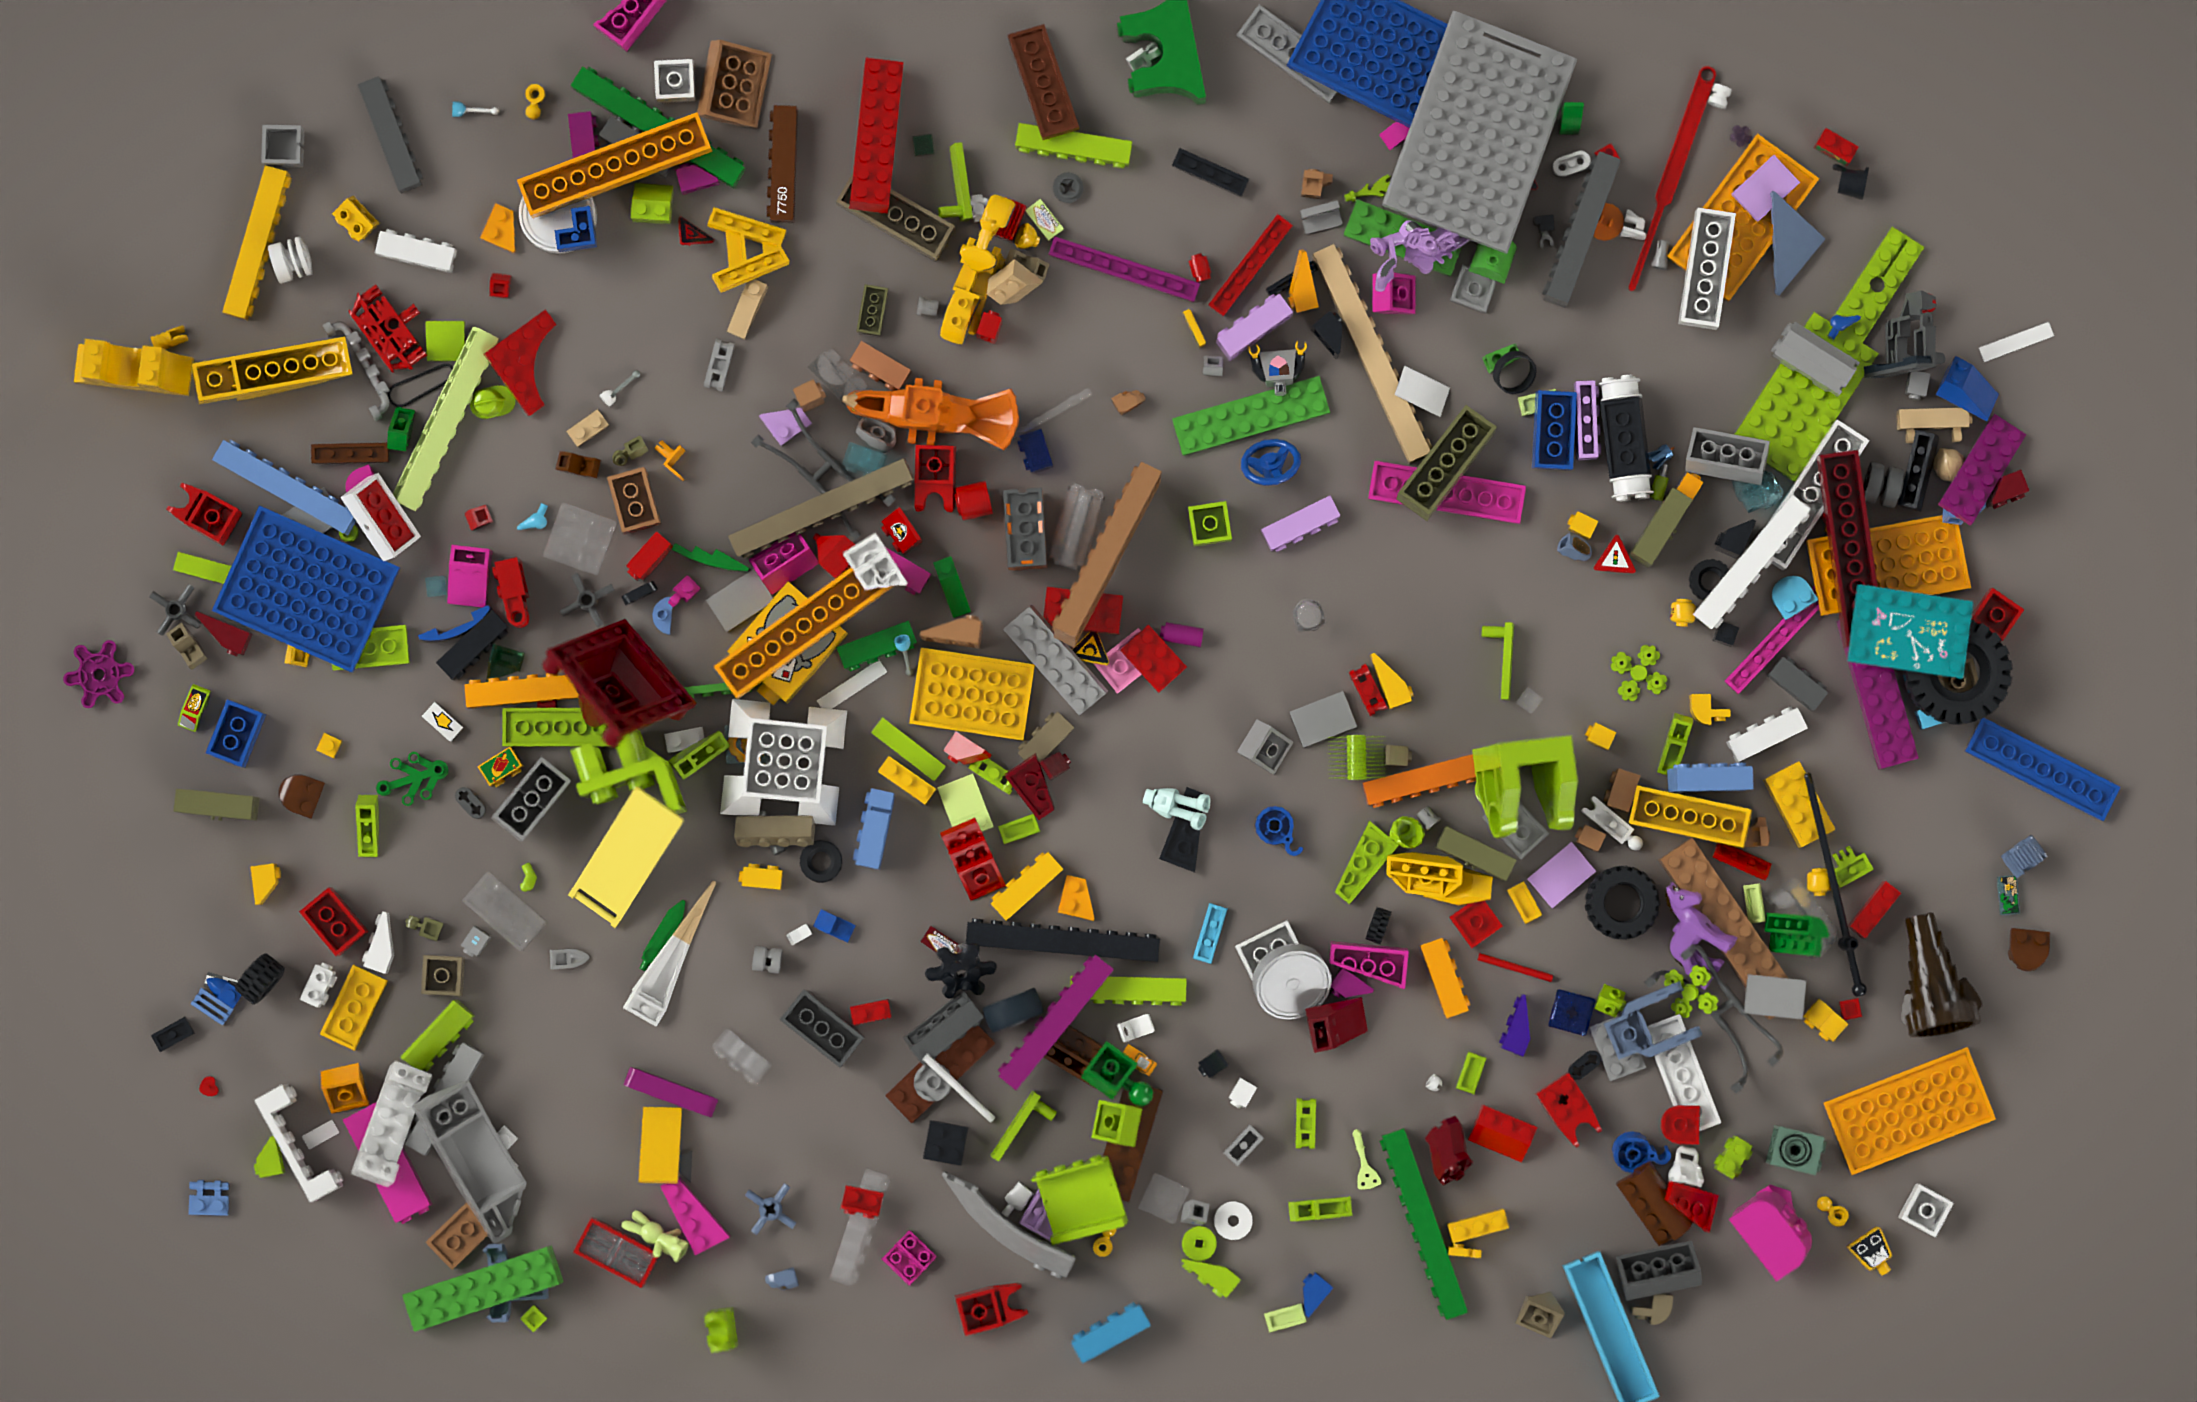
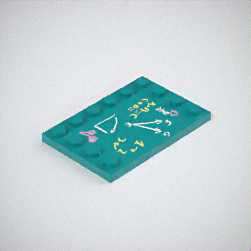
M1858 584L1847 662L1962 679L1973 601Z

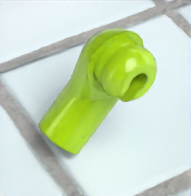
M529 862L521 866L526 875L523 883L520 884V889L523 892L531 891L537 880V876Z

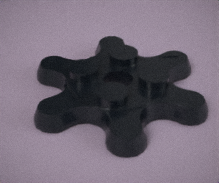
M974 943L967 945L965 951L960 954L953 953L948 947H940L937 950V956L942 961V964L938 967L926 969L925 976L929 981H943L945 986L942 988V994L946 998H953L960 989L964 991L971 990L975 995H981L985 990V985L980 981V977L994 974L997 964L994 961H979L977 956L980 952V947ZM960 970L966 971V972H964V973H962V974H959V975H958V973H957V972L960 971Z

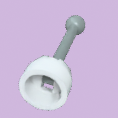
M635 370L633 375L614 391H604L599 395L600 398L610 407L616 401V393L634 378H638L640 372Z

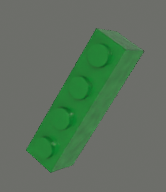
M910 622L900 623L837 647L844 669H849L851 672L861 668L860 664L867 662L870 665L878 662L879 657L885 656L889 658L897 655L896 651L898 649L895 646L894 639L899 635L905 634L909 636L910 646L908 650L915 648L914 644H917Z

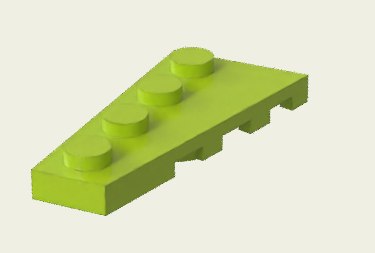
M1371 821L1368 822L1335 890V893L1348 904L1354 900L1386 862L1387 856L1391 855L1399 846Z

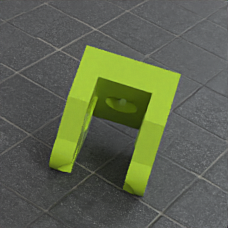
M1571 735L1500 743L1472 749L1478 797L1487 816L1491 833L1495 838H1503L1517 831V813L1521 789L1518 767H1532L1534 789L1545 813L1548 827L1557 830H1570L1574 823L1577 774Z

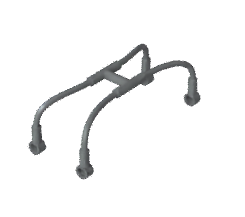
M795 399L786 407L793 413L796 422L808 441L826 461L814 475L788 455L762 442L764 439L759 434L751 442L756 448L762 446L791 463L820 494H824L828 490L819 480L831 468L838 472L839 475L844 476L849 482L855 480L811 437L796 411L799 403ZM880 494L875 496L888 507L896 500L892 494L888 497H883ZM841 511L840 517L850 533L848 538L854 543L861 534L856 529L853 531L843 511Z
M1698 944L1690 945L1680 956L1686 961L1697 949L1713 977L1720 985L1721 990L1728 998L1726 1002L1720 1005L1717 1010L1712 1011L1710 1015L1720 1025L1722 1030L1727 1032L1742 1061L1743 1077L1730 1087L1736 1094L1744 1088L1747 1082L1748 1066L1738 1040L1721 1014L1734 1005L1742 1016L1744 1015L1776 1045L1778 1051L1767 1060L1771 1067L1780 1062L1783 1056V1047L1750 1014L1744 1013V1005L1727 984L1723 983L1702 947ZM1669 971L1654 972L1644 983L1650 988L1661 975H1665ZM1683 979L1685 985H1686V984H1690V983H1688L1686 980Z

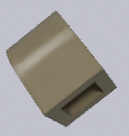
M1010 249L1005 266L1015 259L1044 282L1049 263Z
M182 622L166 633L174 648L182 655L191 670L207 660L203 648Z
M1663 1293L1652 1295L1650 1308L1631 1306L1630 1314L1635 1315V1319L1646 1320L1648 1316L1649 1324H1660L1669 1317L1672 1311L1673 1295Z

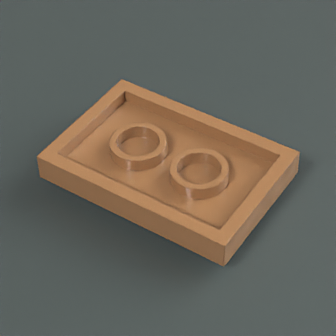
M466 1202L425 1243L453 1270L488 1235Z

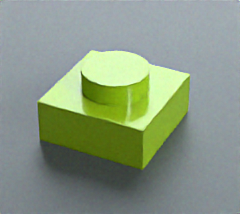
M535 1305L520 1318L533 1333L548 1319Z

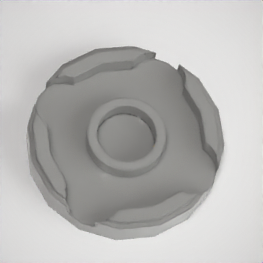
M928 1064L922 1066L914 1077V1087L917 1094L922 1099L928 1101H938L945 1098L952 1087ZM939 1064L941 1067H943V1068L950 1074V1072H949V1070H948L947 1068H945L943 1065Z

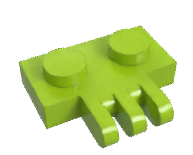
M1847 846L1845 848L1849 855L1846 856L1843 849L1839 851L1841 859H1839L1836 853L1832 855L1838 866L1834 870L1839 888L1874 870L1865 853L1855 856L1851 847Z

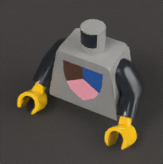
M1297 341L1295 344L1296 349L1260 352V348L1256 344V351L1251 352L1250 346L1247 347L1248 352L1252 355L1250 359L1253 372L1260 381L1265 382L1266 387H1274L1275 395H1285L1286 385H1293V380L1300 376L1305 363L1304 351L1307 348L1306 341L1304 348H1299Z

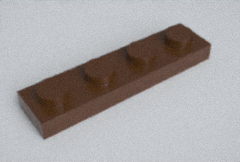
M387 443L311 444L312 464L389 462Z

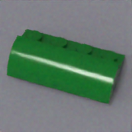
M1767 913L1765 932L1771 933L1770 952L1820 957L1822 938H1829L1827 925L1822 919L1814 916Z

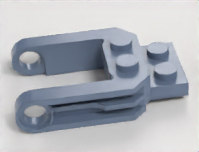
M1680 981L1626 1003L1620 1017L1604 1023L1618 1060L1636 1052L1652 1057L1703 1035L1700 1027L1697 1026L1656 1044L1652 1043L1651 1034L1639 1009L1683 991L1684 989Z

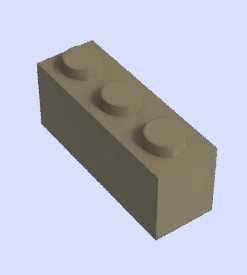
M1052 712L1044 720L1046 724L1042 728L1038 726L1031 734L1033 738L1029 742L1025 740L1018 747L1020 750L1018 755L1026 760L1036 753L1040 763L1071 733L1074 727L1059 712L1056 714Z

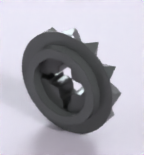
M1066 172L1060 174L1055 179L1053 192L1059 201L1065 203L1076 202L1082 196L1083 182L1078 175ZM1073 181V191H1068L1064 195L1065 188L1062 184L1069 185Z

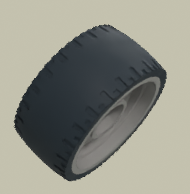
M1035 988L983 1007L985 1019L992 1033L1009 1026L1012 1028L1027 1022V1019L1044 1013L1040 997Z

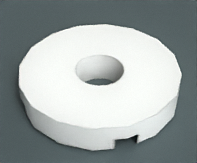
M1236 1201L1221 1205L1214 1217L1217 1232L1229 1240H1239L1245 1237L1251 1230L1253 1223L1249 1209L1244 1204ZM1231 1215L1239 1218V1223L1236 1226L1228 1224V1218Z

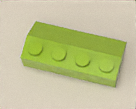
M453 1000L400 1058L413 1068L427 1072L434 1065L432 1061L437 1056L439 1058L442 1057L448 1050L445 1047L450 1042L454 1044L460 1038L459 1032L463 1028L467 1030L474 1021L472 1019L475 1015L459 1000Z

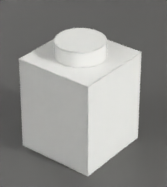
M1239 1078L1228 1097L1231 1099L1230 1103L1239 1109L1241 1106L1246 1108L1257 1087Z

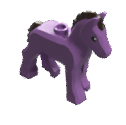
M1671 882V886L1667 887L1665 894L1667 905L1681 921L1673 929L1675 935L1670 943L1671 954L1675 961L1684 967L1687 975L1692 972L1694 965L1705 966L1709 970L1697 949L1686 961L1683 960L1680 954L1690 945L1698 944L1702 939L1727 953L1735 945L1738 938L1734 935L1723 933L1703 913L1692 906L1699 904L1702 900V896L1698 892L1680 889L1674 882ZM1708 957L1718 973L1725 961L1720 958L1713 959ZM1711 976V979L1707 981V985L1702 986L1700 984L1701 988L1706 990L1713 977Z

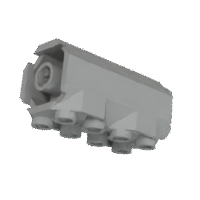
M1795 321L1793 323L1789 322L1781 333L1784 336L1782 340L1776 341L1771 351L1774 352L1772 356L1780 360V363L1790 370L1797 371L1812 380L1814 385L1825 392L1829 391L1838 397L1842 392L1841 389L1846 387L1860 362Z

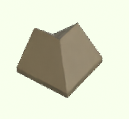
M1551 1291L1532 1297L1526 1296L1515 1323L1551 1338L1564 1316V1311Z

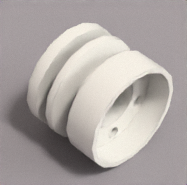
M300 236L295 237L296 246L291 239L287 240L288 249H285L281 242L268 246L271 263L280 284L293 280L292 271H296L299 278L303 277L302 268L306 275L312 274L311 257L307 246Z

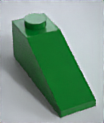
M952 557L933 562L953 618L970 613L971 609Z

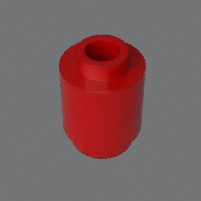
M1202 253L1191 256L1192 260L1188 262L1193 279H1196L1197 283L1211 279V269L1207 256H1203Z

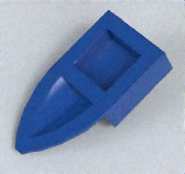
M207 978V984L217 999L232 1009L235 1008L242 997L235 990L236 986L224 979Z

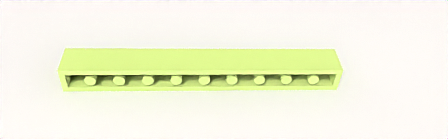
M472 328L393 492L399 504L414 511L422 505V497L431 486L432 476L438 471L440 467L439 462L442 456L447 453V445L456 434L458 422L463 419L465 415L464 410L472 401V393L481 382L483 370H486L489 365V361L484 356V353L498 344L499 338L480 328Z

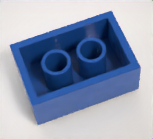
M227 699L206 754L245 768L267 714Z

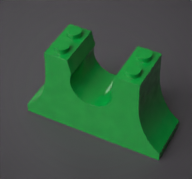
M1166 0L1150 10L1120 16V22H1117L1118 36L1123 38V42L1137 43L1142 40H1149L1156 43L1163 54L1161 60L1156 65L1142 67L1131 72V78L1128 79L1129 93H1133L1134 98L1159 93H1172L1185 96L1197 105L1205 104L1206 94L1187 0Z

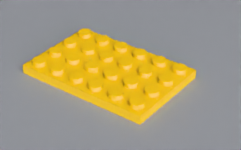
M921 648L909 724L1024 741L1035 665Z

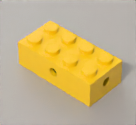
M1800 761L1763 779L1798 848L1819 839L1804 778L1806 772ZM1817 795L1825 832L1828 834L1836 829Z

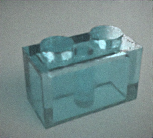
M849 442L842 464L846 466L845 470L856 473L858 470L863 472L864 476L883 468L887 456L878 451Z

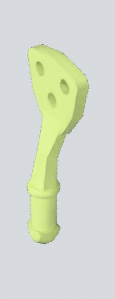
M1355 1129L1353 1137L1356 1150H1358L1361 1159V1168L1357 1176V1187L1360 1190L1371 1189L1380 1185L1381 1179L1378 1173L1369 1166L1365 1158L1362 1134L1360 1130Z

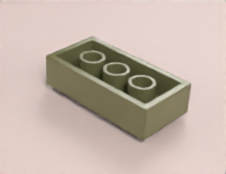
M864 284L857 333L881 336L888 288Z

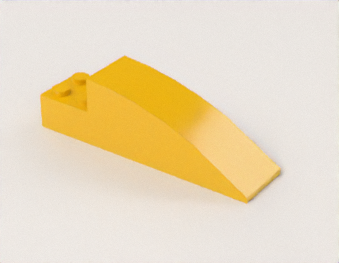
M345 337L192 363L191 366L199 405L234 398L237 401L276 394L353 374Z

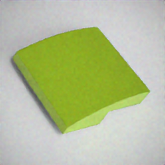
M426 321L427 361H457L465 344V322Z

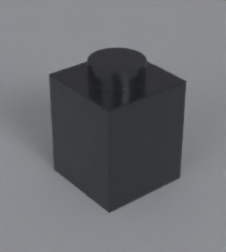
M1722 622L1716 629L1712 641L1732 647L1739 627Z

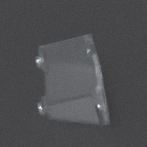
M1791 878L1764 897L1770 905L1775 903L1780 908H1788L1794 904L1801 915L1818 917L1825 922L1829 931V938H1822L1820 957L1838 939V929L1799 879ZM1809 956L1811 959L1820 958L1817 956Z

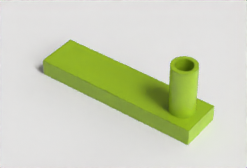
M960 142L954 143L949 147L957 205L939 207L938 216L941 218L959 217L960 222H965L972 219L973 215L963 145Z
M1505 622V627L1482 626V637L1504 638L1501 700L1510 701L1514 623Z
M1032 1090L990 1156L998 1162L1000 1161L1032 1110H1035L1050 1121L1053 1120L1057 1111L1039 1100L1041 1096Z

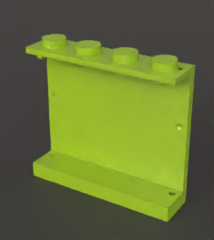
M1100 1154L1095 1155L1083 1162V1159L1072 1162V1165L1066 1167L1065 1164L1055 1166L1054 1170L1047 1171V1169L1039 1170L1031 1179L1032 1182H1037L1053 1232V1235L1050 1237L1052 1245L1123 1227L1128 1222L1108 1155L1103 1157Z

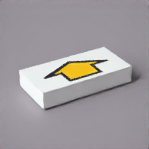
M436 702L422 715L427 722L450 742L464 728Z

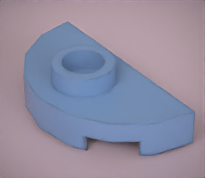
M665 597L655 605L652 613L656 628L668 635L671 632L673 607L668 603L671 597Z

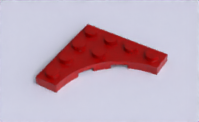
M546 309L484 353L486 359L528 417L545 405L535 384L534 362L542 340L557 325Z

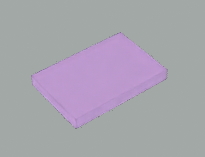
M1773 155L1731 195L1758 222L1772 208L1771 191H1775L1783 199L1800 182Z
M1570 842L1528 877L1527 880L1547 904L1553 908L1593 875L1596 870L1576 846Z

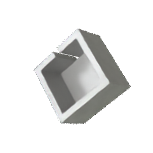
M262 125L261 163L264 166L303 167L304 150L300 146H304V128L301 125Z

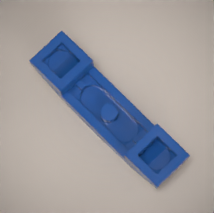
M487 605L471 612L474 620L442 634L439 633L437 628L418 635V637L422 641L431 642L457 638L468 633L492 608Z

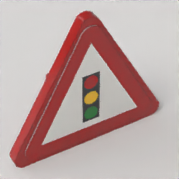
M1619 535L1614 536L1593 567L1595 571L1632 574L1636 572Z

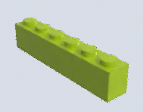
M1019 123L1015 148L1019 149L1018 151L1021 153L1034 151L1038 152L1037 155L1048 157L1049 154H1053L1059 159L1067 160L1068 157L1075 158L1077 162L1086 163L1087 160L1094 161L1096 165L1105 166L1108 163L1113 164L1114 168L1124 169V166L1129 167L1132 141L1079 132H1070L1042 140L1038 126Z
M1070 976V986L1073 983V981H1071L1073 976ZM1107 977L1090 999H1093V1003L1105 1004V1000H1112V1004H1124V1000H1132V1004L1143 1005V1001H1151V1005H1162L1163 1001H1170V1005L1182 1006V1002H1186V979Z

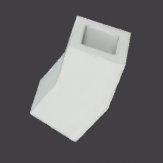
M805 924L786 936L791 945H794L812 935V932L808 925Z

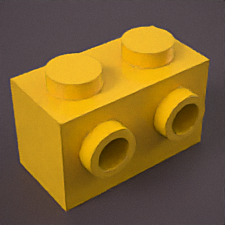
M354 195L348 197L332 213L335 216L336 222L344 226L349 231L350 237L358 242L365 239L380 224Z

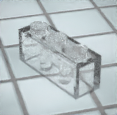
M728 1028L712 1045L715 1049L713 1052L721 1059L723 1057L727 1058L730 1061L728 1065L734 1070L738 1071L740 1069L744 1072L743 1077L750 1083H753V1081L758 1083L772 1066L768 1060Z

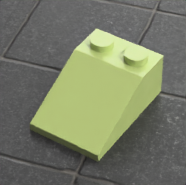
M973 774L937 787L952 827L976 818L982 832L994 828Z

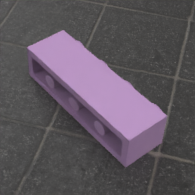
M1328 496L1261 529V532L1270 551L1275 550L1279 552L1287 548L1285 544L1291 541L1295 544L1303 540V535L1307 533L1313 535L1321 531L1320 527L1326 524L1328 527L1336 524L1340 514L1331 496Z

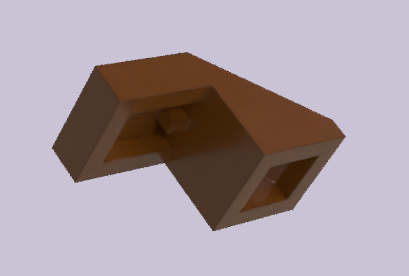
M560 451L555 470L597 478L601 460Z

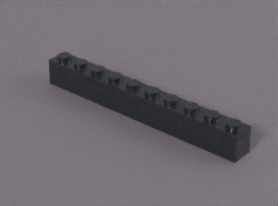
M972 918V922H967L965 945L974 943L983 947L1085 956L1096 955L1098 957L1158 962L1160 939H1157L1155 934H1145V937H1137V933L1126 932V935L1123 936L1118 935V931L1107 930L1106 934H1100L1098 929H1087V932H1079L1080 928L1068 927V931L1060 930V926L1049 925V929L1041 928V924L1030 923L1029 927H1022L1020 922H1010V925H1002L1003 921L991 920V924L983 923L984 919Z

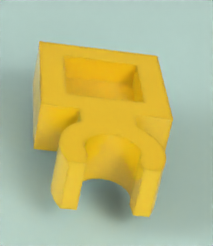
M1453 1243V1247L1448 1246L1447 1253L1454 1256L1481 1258L1482 1250L1464 1248V1244Z

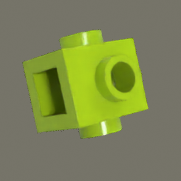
M1604 984L1597 997L1594 1009L1616 1018L1618 1012H1622L1626 1005L1624 1000L1626 992Z

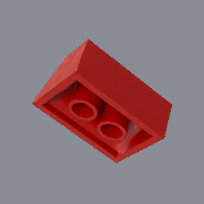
M1482 1105L1468 1141L1522 1162L1538 1127Z

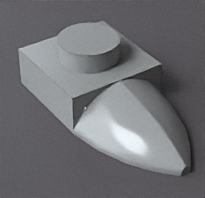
M576 949L550 950V969L578 967L585 963L589 956Z

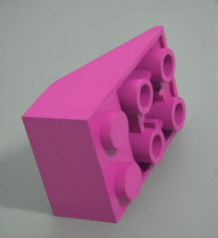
M451 545L447 604L481 608L486 606L492 550Z

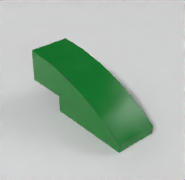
M1564 102L1559 119V135L1579 134L1584 103Z

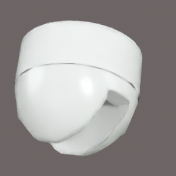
M1435 1074L1426 1083V1087L1431 1091H1438L1440 1089L1437 1086H1442V1080Z

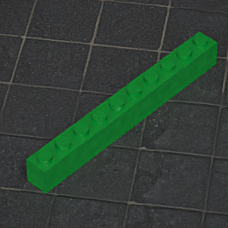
M582 66L570 85L573 90L615 116L624 119L628 124L635 126L642 132L675 120L672 117L667 119L662 116L663 112L656 107L649 108L646 106L647 102L643 99L631 97V92L627 89L615 87L611 79L607 77L602 79L597 75L598 72L591 67L586 69ZM711 146L712 152L688 160L733 189L746 170L743 166V161L736 157L733 159L728 157V152L720 147L715 149Z
M1401 1128L1381 1135L1383 1139L1379 1141L1383 1152L1387 1151L1389 1156L1386 1159L1389 1170L1393 1169L1395 1177H1392L1396 1188H1400L1402 1194L1399 1195L1402 1207L1406 1206L1408 1211L1405 1214L1408 1225L1412 1224L1414 1232H1411L1414 1242L1419 1243L1421 1248L1418 1251L1421 1262L1425 1261L1427 1266L1424 1269L1428 1280H1432L1434 1286L1431 1287L1434 1299L1438 1298L1440 1303L1437 1306L1440 1317L1444 1316L1448 1320L1468 1313L1405 1129Z

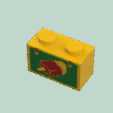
M509 746L477 767L488 785L497 788L506 782L504 779L508 776L515 777L522 772L521 768L524 765L513 747Z

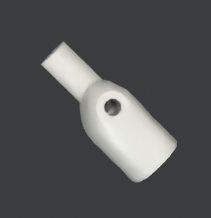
M1018 1181L1015 1187L1006 1195L1005 1200L1008 1205L1001 1213L1008 1217L1014 1209L1022 1211L1034 1193Z

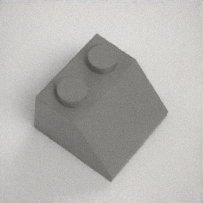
M1256 719L1237 752L1274 775L1292 746L1293 741L1271 726Z

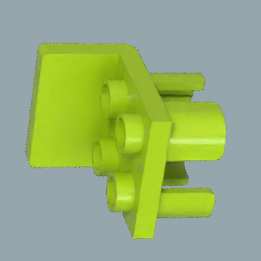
M640 730L626 735L620 745L616 747L623 768L609 773L599 747L586 744L571 750L581 783L576 784L579 794L582 797H591L593 804L600 805L619 798L616 788L628 785L630 791L636 787L643 790L654 786L655 782L652 776L656 775L667 808L677 815L687 812L671 764L646 747Z

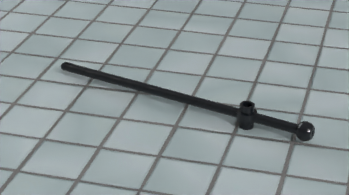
M1808 772L1805 773L1804 778L1843 936L1839 939L1838 946L1847 953L1854 982L1852 993L1854 996L1860 997L1866 994L1867 987L1861 983L1854 949L1858 947V940L1850 936L1813 778L1811 773Z

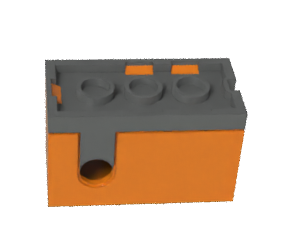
M1042 488L1026 489V493H1020L1019 489L1003 490L1009 571L1047 568Z

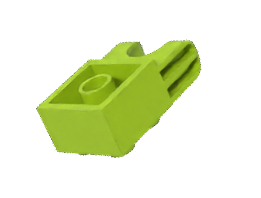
M733 1307L709 1310L706 1316H704L705 1327L709 1328L707 1343L711 1353L736 1348L738 1346Z

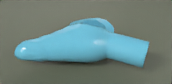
M541 503L537 513L532 514L518 525L517 530L544 528L547 525V519L544 517L548 506Z

